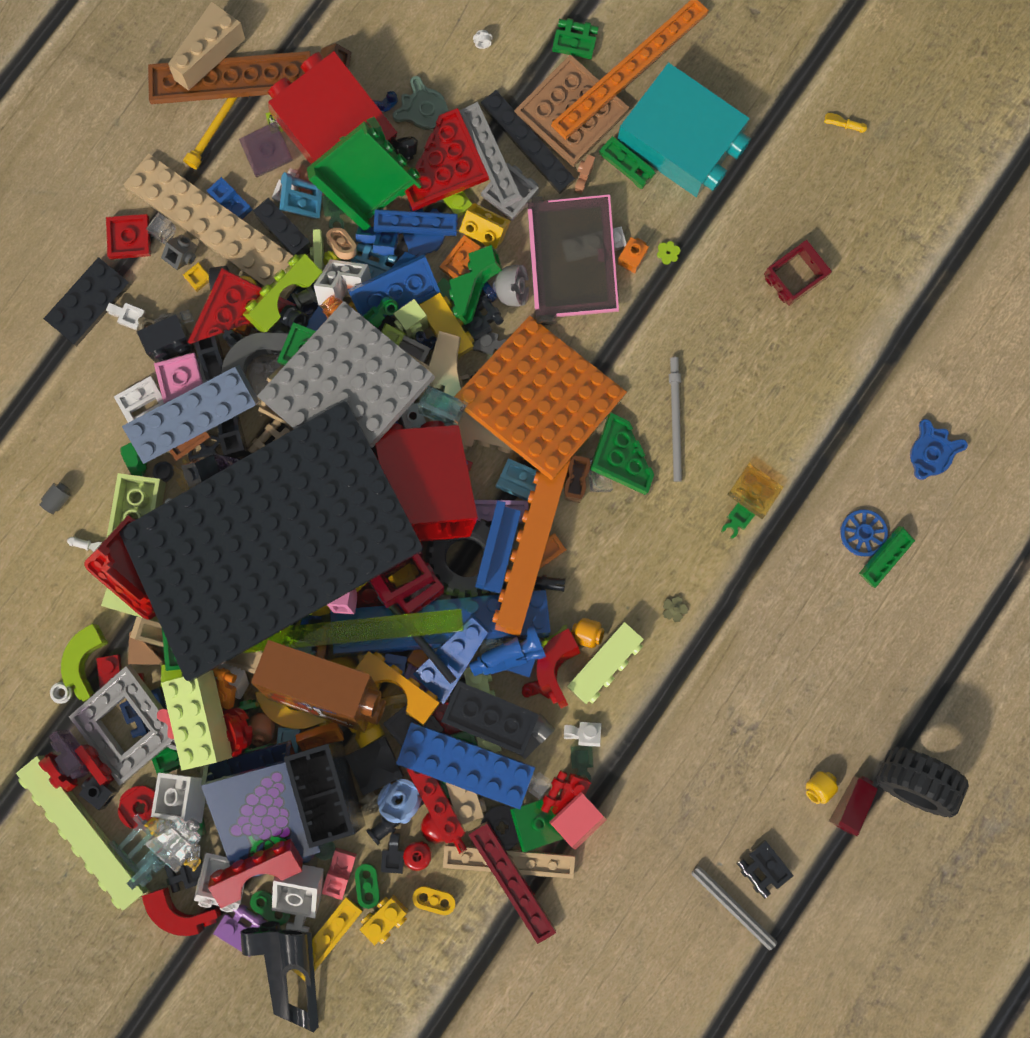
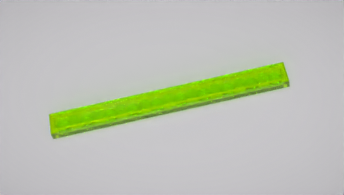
M462 609L289 626L243 653L263 652L268 640L296 649L464 632Z

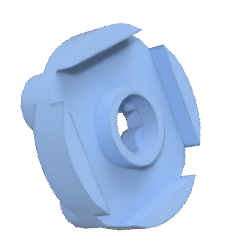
M398 779V782L389 783L383 787L379 793L377 804L379 805L380 814L387 821L405 824L418 811L422 798L411 781ZM403 797L402 803L397 805L395 800Z

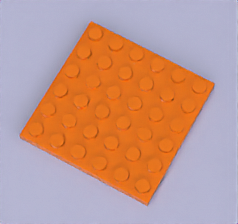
M529 316L453 397L452 401L550 480H553L622 400L627 391L533 317Z

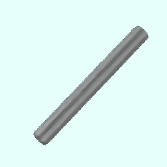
M697 866L692 871V876L768 950H772L776 946L777 941L700 866Z

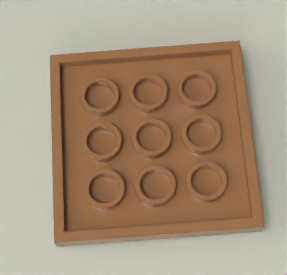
M569 55L514 112L539 137L574 167L629 111L630 107L615 96L565 140L551 127L552 122L599 81L572 55Z

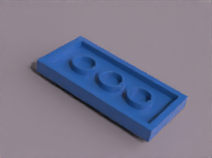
M424 254L348 289L356 310L361 316L366 314L373 306L377 308L385 297H392L397 302L399 310L413 299L419 304L441 293Z

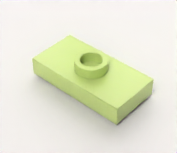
M320 229L313 230V247H310V258L314 259L316 266L323 271L325 268L323 262L324 236Z

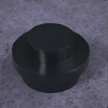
M158 462L153 468V476L168 482L174 476V468L169 462Z

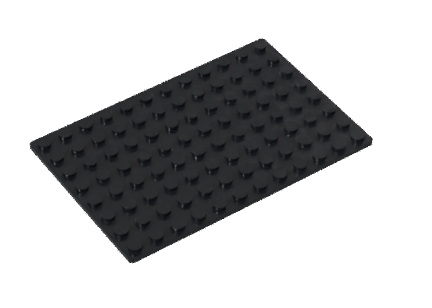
M345 401L129 523L119 531L184 679L189 682L423 550V546L349 404Z

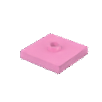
M195 352L154 363L164 404L203 384Z

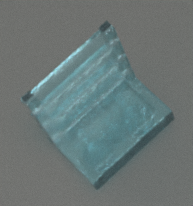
M138 814L133 818L138 826L120 845L114 840L109 843L135 873L126 883L132 890L139 885L144 887L152 880L151 875L154 872H159L166 865L165 861L174 853L173 849L169 850L164 844L165 842L158 838L157 832L153 835L150 834L151 830L144 826L147 823L146 819L143 821ZM143 829L147 835L127 855L123 849ZM152 839L156 845L135 864L131 859Z

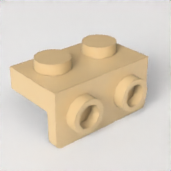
M446 783L454 811L461 824L484 817V812L487 811L483 798L480 799L476 793Z

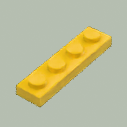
M348 897L342 901L312 939L314 972L363 912ZM292 969L293 972L305 981V976L302 972Z

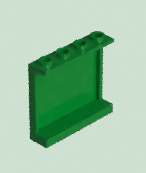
M365 121L307 167L309 180L364 231L371 227L369 219L374 216L375 209H383L413 184L421 188L419 172L414 167L410 168L403 155L400 153L397 155L388 140L384 141L374 126L370 127Z

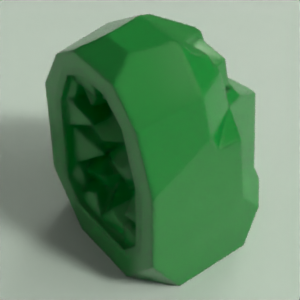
M132 443L122 446L120 448L121 456L130 474L143 477L147 470V462L143 464Z

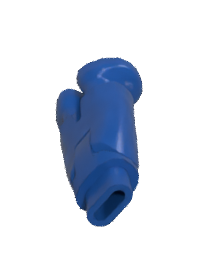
M531 625L527 628V639L522 643L516 637L483 653L481 658L478 656V660L469 663V666L474 676L482 673L490 675L527 664V661L533 659H543L546 655L535 627Z

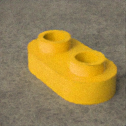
M428 886L418 887L412 897L413 903L417 908L439 915H449L453 912L456 905L455 898L451 893ZM420 894H427L428 899L426 901H422L420 899ZM441 900H448L449 905L447 907H443L441 905Z

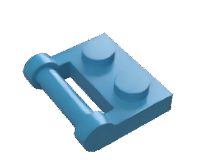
M284 172L281 177L282 190L279 210L313 219L320 218L322 192L312 182L292 177V174ZM294 185L312 190L313 195L292 190L291 186Z

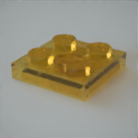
M748 463L727 495L763 519L782 491L783 486Z

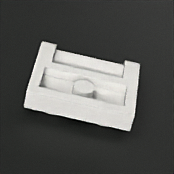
M151 376L114 396L128 423L164 404L162 394ZM155 399L158 401L159 404L133 417L132 412Z

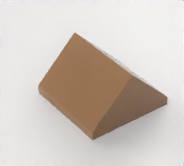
M131 632L129 633L128 664L146 666L165 665L164 653L156 645L130 638Z

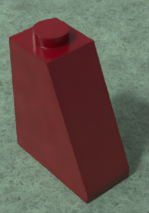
M863 775L861 778L853 777L829 822L843 831L858 837L878 790L872 786L873 781Z

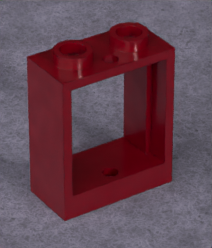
M805 240L769 266L764 275L768 285L773 286L778 292L779 299L790 306L826 280L832 271L808 240ZM800 255L817 278L792 295L775 272Z
M422 552L412 556L423 575L392 593L380 575L370 580L386 608L432 583L434 571L428 562L424 563L420 557Z
M412 557L380 575L391 593L396 589L387 578L411 561L420 571ZM432 574V583H430L431 586L408 603L404 599L397 602L408 618H411L444 594V586L434 574Z

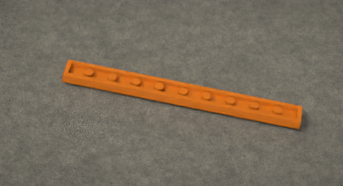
M690 0L552 122L551 127L565 140L568 139L708 14L709 10L700 1Z

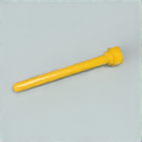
M238 97L227 98L194 151L191 150L190 153L185 155L183 161L193 169L199 167L202 158L201 154Z

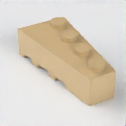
M211 2L168 63L174 80L187 90H190L245 40L241 22Z

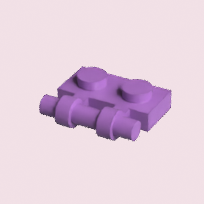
M241 904L237 910L233 909L235 912L234 917L226 913L213 933L241 952L240 931L249 928L240 922L241 918L243 917L252 923L251 927L259 928L260 924L267 922L263 920L264 917L261 915H255L247 910L248 907L244 904Z

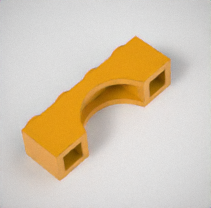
M368 651L355 670L370 674L376 685L388 682L399 686L407 697L406 714L424 726L439 706V702L436 701L438 697L429 690L426 693L419 688L420 684L413 678L406 679L401 675L403 671L397 666H388L384 663L386 659L379 653L375 652L372 654Z

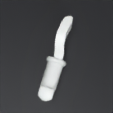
M73 536L67 539V543L70 546L83 548L87 551L91 549L93 552L102 543H91L90 540L86 541Z

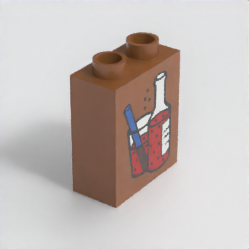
M270 640L267 641L251 681L270 701L365 733L368 723L379 724L386 706V700L381 698V691H379L370 674Z

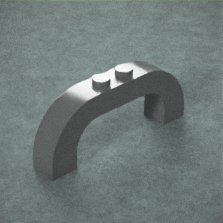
M274 330L273 333H255L244 337L227 353L222 365L221 374L240 365L246 376L248 366L255 358L266 354L280 355L288 334L282 330Z

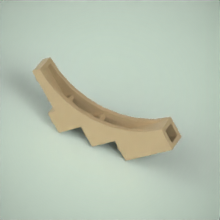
M439 331L428 371L435 376V379L429 386L441 389L442 385L445 386L438 411L443 412L442 416L450 419L458 416L456 425H459L464 449L467 450L468 446L473 447L474 441L479 440L478 444L490 448L492 444L499 446V451L510 454L511 450L514 451L452 401L453 397L462 389L458 373V351L461 337Z
M136 617L130 638L163 647L160 623ZM248 649L225 663L254 674L263 653Z

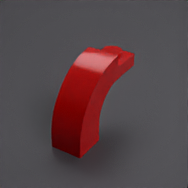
M569 628L555 635L547 642L543 648L546 657L538 659L537 679L543 694H549L553 704L558 703L560 709L568 706V703L557 682L559 668L565 661L580 654L579 647Z
M168 887L142 896L144 907L151 920L159 928L173 935L192 936L199 934L203 931L202 923L204 927L212 925L222 915L220 907L198 914H185L179 911L172 902Z

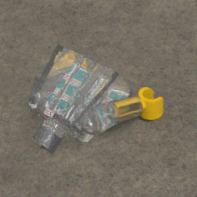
M152 817L144 824L151 831L150 834L153 835L145 845L175 873L183 865H188L193 869V872L201 863L199 858L201 848L198 845L201 836L196 832L200 828V824L196 819L191 818L185 822L181 817H177L173 821L171 819L158 820Z

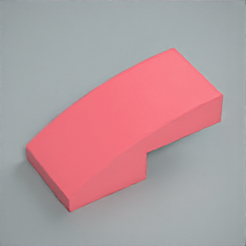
M340 848L335 849L321 894L340 900L343 899L357 854Z

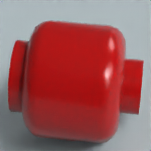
M423 841L411 842L403 854L407 867L414 871L425 869L432 860L431 847Z

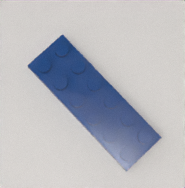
M414 722L410 724L396 762L397 765L520 809L535 770V767Z

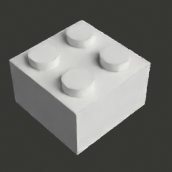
M158 773L151 817L173 821L182 819L184 822L196 819L199 823H202L205 796L201 788L202 778Z
M303 865L302 872L283 881L274 877L272 910L315 918L322 895L323 869Z

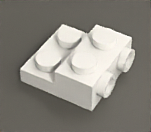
M210 853L205 854L194 901H198L199 906H219L208 889L209 878L216 870L230 867L227 857ZM241 900L220 908V910L224 912H232L233 909L237 910Z

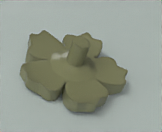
M679 596L672 598V601L666 599L663 602V608L667 609L662 613L664 618L670 620L673 617L674 622H680L683 618L682 614L688 613L686 605H681L682 598Z

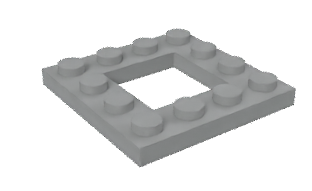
M131 664L125 666L69 716L88 744L97 750L98 757L102 763L107 764L111 769V775L119 786L129 780L174 741V739H169L167 736V724L157 719V712L164 708ZM124 698L128 700L150 730L126 752L123 751L100 720Z

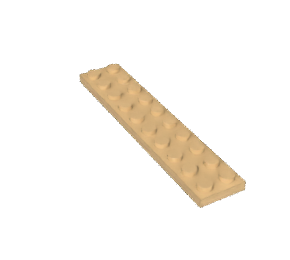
M149 153L123 184L130 192L263 287L267 284L271 285L275 280L273 278L275 274L289 266L287 262L293 255ZM297 285L287 286L279 296L287 300Z

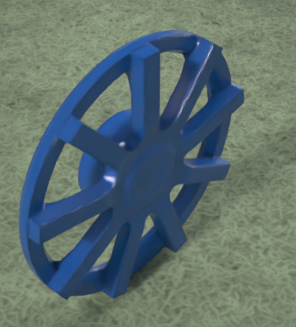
M866 509L854 511L844 519L840 527L842 544L854 555L872 556L888 539L887 525L876 512ZM862 513V524L856 521L854 515ZM867 513L875 516V519L869 525L866 524ZM849 519L854 523L856 529L845 527ZM880 520L884 529L873 530L872 526ZM845 531L855 533V536L846 540ZM884 533L883 542L874 538L873 535ZM858 539V544L854 550L848 543ZM869 540L880 546L872 551ZM863 542H865L868 553L859 552Z

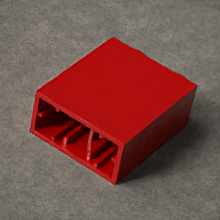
M334 51L325 58L320 52H316L301 65L300 68L305 74L293 83H291L288 77H284L276 82L268 91L272 98L268 101L270 114L310 164L314 163L338 143L340 137H346L364 121L367 123V119L375 117L380 124L386 140L391 144L396 140L397 131Z
M435 420L424 423L420 428L403 429L402 425L394 423L374 445L372 450L420 542L470 537L478 516L459 425L445 426L444 422Z

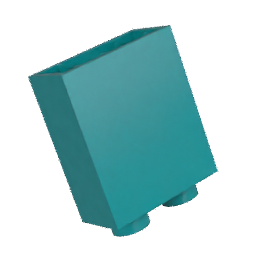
M668 62L620 125L618 141L640 159L697 198L705 186L714 191L721 183L728 171L721 166L726 157L731 155L738 159L748 146L751 138L744 134L750 118Z

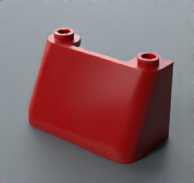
M128 515L85 560L84 566L95 578L137 614L150 620L156 614L119 533L124 526L135 521V519Z

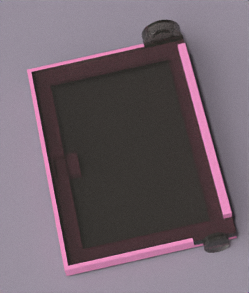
M610 195L544 201L542 196L532 197V202H528V218L537 324L543 326L554 325L557 323V317L619 312Z

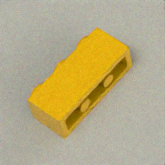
M438 293L419 305L427 315L429 327L436 338L439 331L461 337L458 358L473 350L472 343L474 339L468 331L464 332L461 327L463 322L452 313L450 309L452 304L446 296L443 298L441 293Z

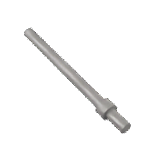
M671 357L669 383L671 384L673 481L682 482L679 392L681 374L679 373V358Z

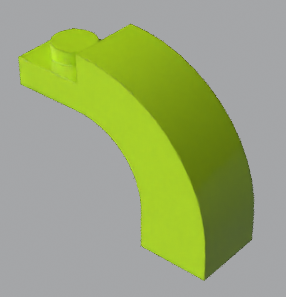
M91 624L74 635L67 644L61 660V675L65 687L75 686V695L79 700L82 699L83 702H86L95 694L85 674L86 661L94 651L108 644L99 625Z

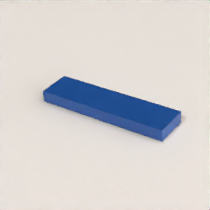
M375 209L374 232L456 236L457 214Z

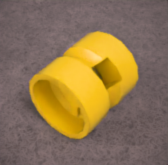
M368 723L365 733L349 728L351 733H356L355 740L360 748L385 735L379 724Z

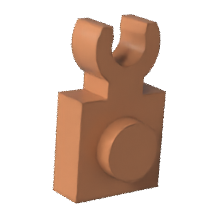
M587 155L585 161L581 160L577 171L580 173V176L575 185L574 192L583 193L594 167L595 157Z

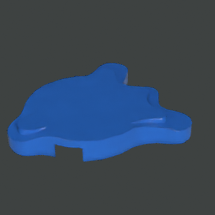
M420 208V209L415 210V211H413V212H424V211H423V208ZM437 209L430 211L431 213H439ZM403 233L408 253L416 257L423 254L426 256L433 251L436 252L442 246L445 238L444 235Z
M921 420L919 422V436L910 450L914 476L919 480H924L929 476H936L945 472L952 464L954 456L967 449V442L964 439L949 441L947 439L949 435L947 429H935L930 420Z

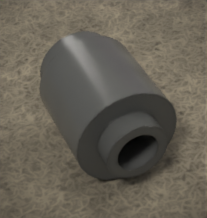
M61 482L58 484L53 483L41 498L42 501L39 505L50 514L58 512L70 498V489Z

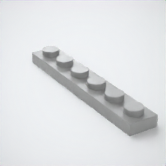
M476 102L459 110L503 209L522 200L479 103Z

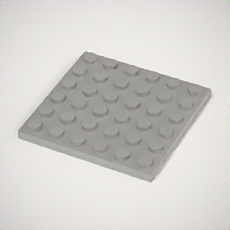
M343 301L257 397L293 429L345 401L349 404L371 448H373L435 379V376Z

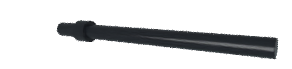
M369 581L368 584H369V585L372 587V589L376 592L375 588L373 587V585H372L371 582ZM378 595L377 598L379 599V601H380L382 604H384L383 601L381 600V598H380L379 595ZM395 603L388 607L450 684L453 683L457 678Z

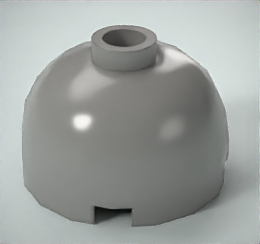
M524 265L506 266L498 273L496 280L493 281V291L505 305L520 307L527 303L529 287L525 288V280L529 279Z

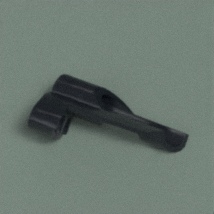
M277 921L264 922L260 924L259 928L249 927L241 930L242 955H264L274 1015L314 1033L318 1029L319 1024L311 933L291 929L282 930L280 929V923ZM289 970H299L305 976L308 1012L289 1004L287 973Z

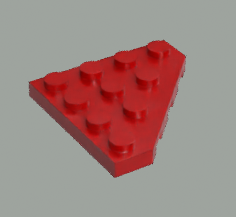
M458 108L438 116L433 133L430 134L424 147L425 150L415 166V169L421 176L419 178L421 188L413 184L405 191L412 210L415 211L489 180L487 171Z

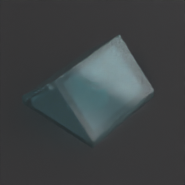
M428 386L418 404V413L432 420L442 421L446 426L460 425L468 403Z

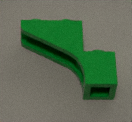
M492 245L468 253L470 272L449 280L451 285L449 294L455 304L453 307L454 315L464 324H468L473 320L483 285L491 277L502 271L499 254Z

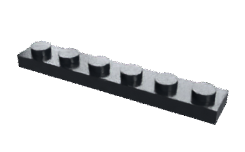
M497 90L481 101L482 108L559 194L575 182L572 174L523 119L514 112V109Z

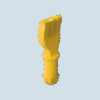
M834 113L825 114L824 123L834 124L845 127V129L859 131V133H864L867 130L865 123H858L850 119L845 120L840 115Z

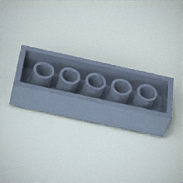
M237 365L123 425L122 428L144 464L254 407L260 401L240 365Z

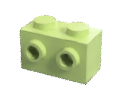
M415 299L393 313L395 328L405 333V336L411 339L419 338L424 334V330L429 327L427 315Z

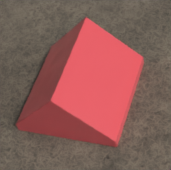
M580 792L549 823L576 850L607 819Z

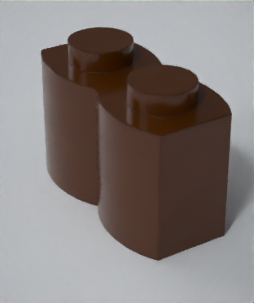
M574 455L570 460L568 479L564 488L565 500L577 503L582 501L586 491L585 480L590 470L589 458Z

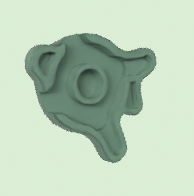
M414 76L410 80L413 94H403L401 96L402 107L394 111L393 119L398 123H412L423 130L434 129L438 116L449 112L447 104L441 93L427 88L419 76Z

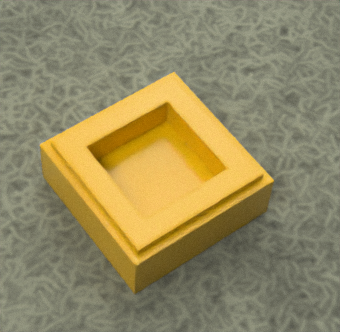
M199 262L183 274L184 278L196 292L209 283V274Z

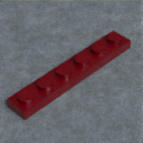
M488 821L469 831V837L536 943L539 944L556 934V929Z

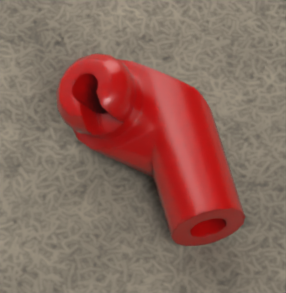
M538 680L526 683L522 687V695L526 698L539 693L548 699L550 698L548 693L543 694Z

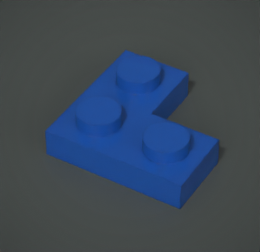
M358 226L356 242H361L365 245L373 244V253H379L382 256L394 255L400 233L374 232V227L372 226L364 231Z

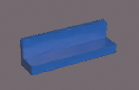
M498 500L475 585L476 588L500 593L521 514L520 510L505 507L506 502Z

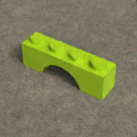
M295 254L287 262L289 266L285 270L281 269L273 277L275 279L273 283L265 285L259 292L261 295L256 300H251L245 306L246 311L243 315L260 332H267L279 320L280 314L277 302L284 288L289 285H297L302 288L309 287L323 273L306 254Z

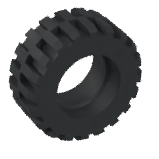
M481 518L480 521H476L470 537L428 541L425 563L428 562L434 571L433 574L444 586V595L449 594L452 596V599L478 597L491 592L475 587L478 575L473 577L459 576L449 569L446 562V553L449 547L458 541H472L485 550L490 530L486 520Z
M895 747L887 752L877 775L878 785L893 797L925 812L949 818L958 814L969 787L966 777L950 765L924 753L903 747Z

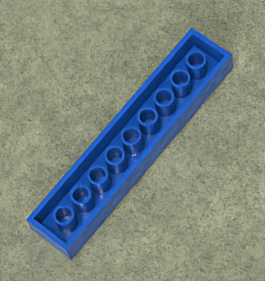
M546 590L533 591L520 637L495 630L496 623L492 622L495 610H500L502 602H498L500 594L436 600L411 618H408L432 648H439L473 615L489 629L481 644L510 641L516 637L518 640L527 639V628L531 625H534L539 638L549 637L551 633ZM385 605L356 608L355 614L333 613L332 610L330 611L333 654L335 658L366 655L368 651L372 654L375 652L381 654L422 650Z

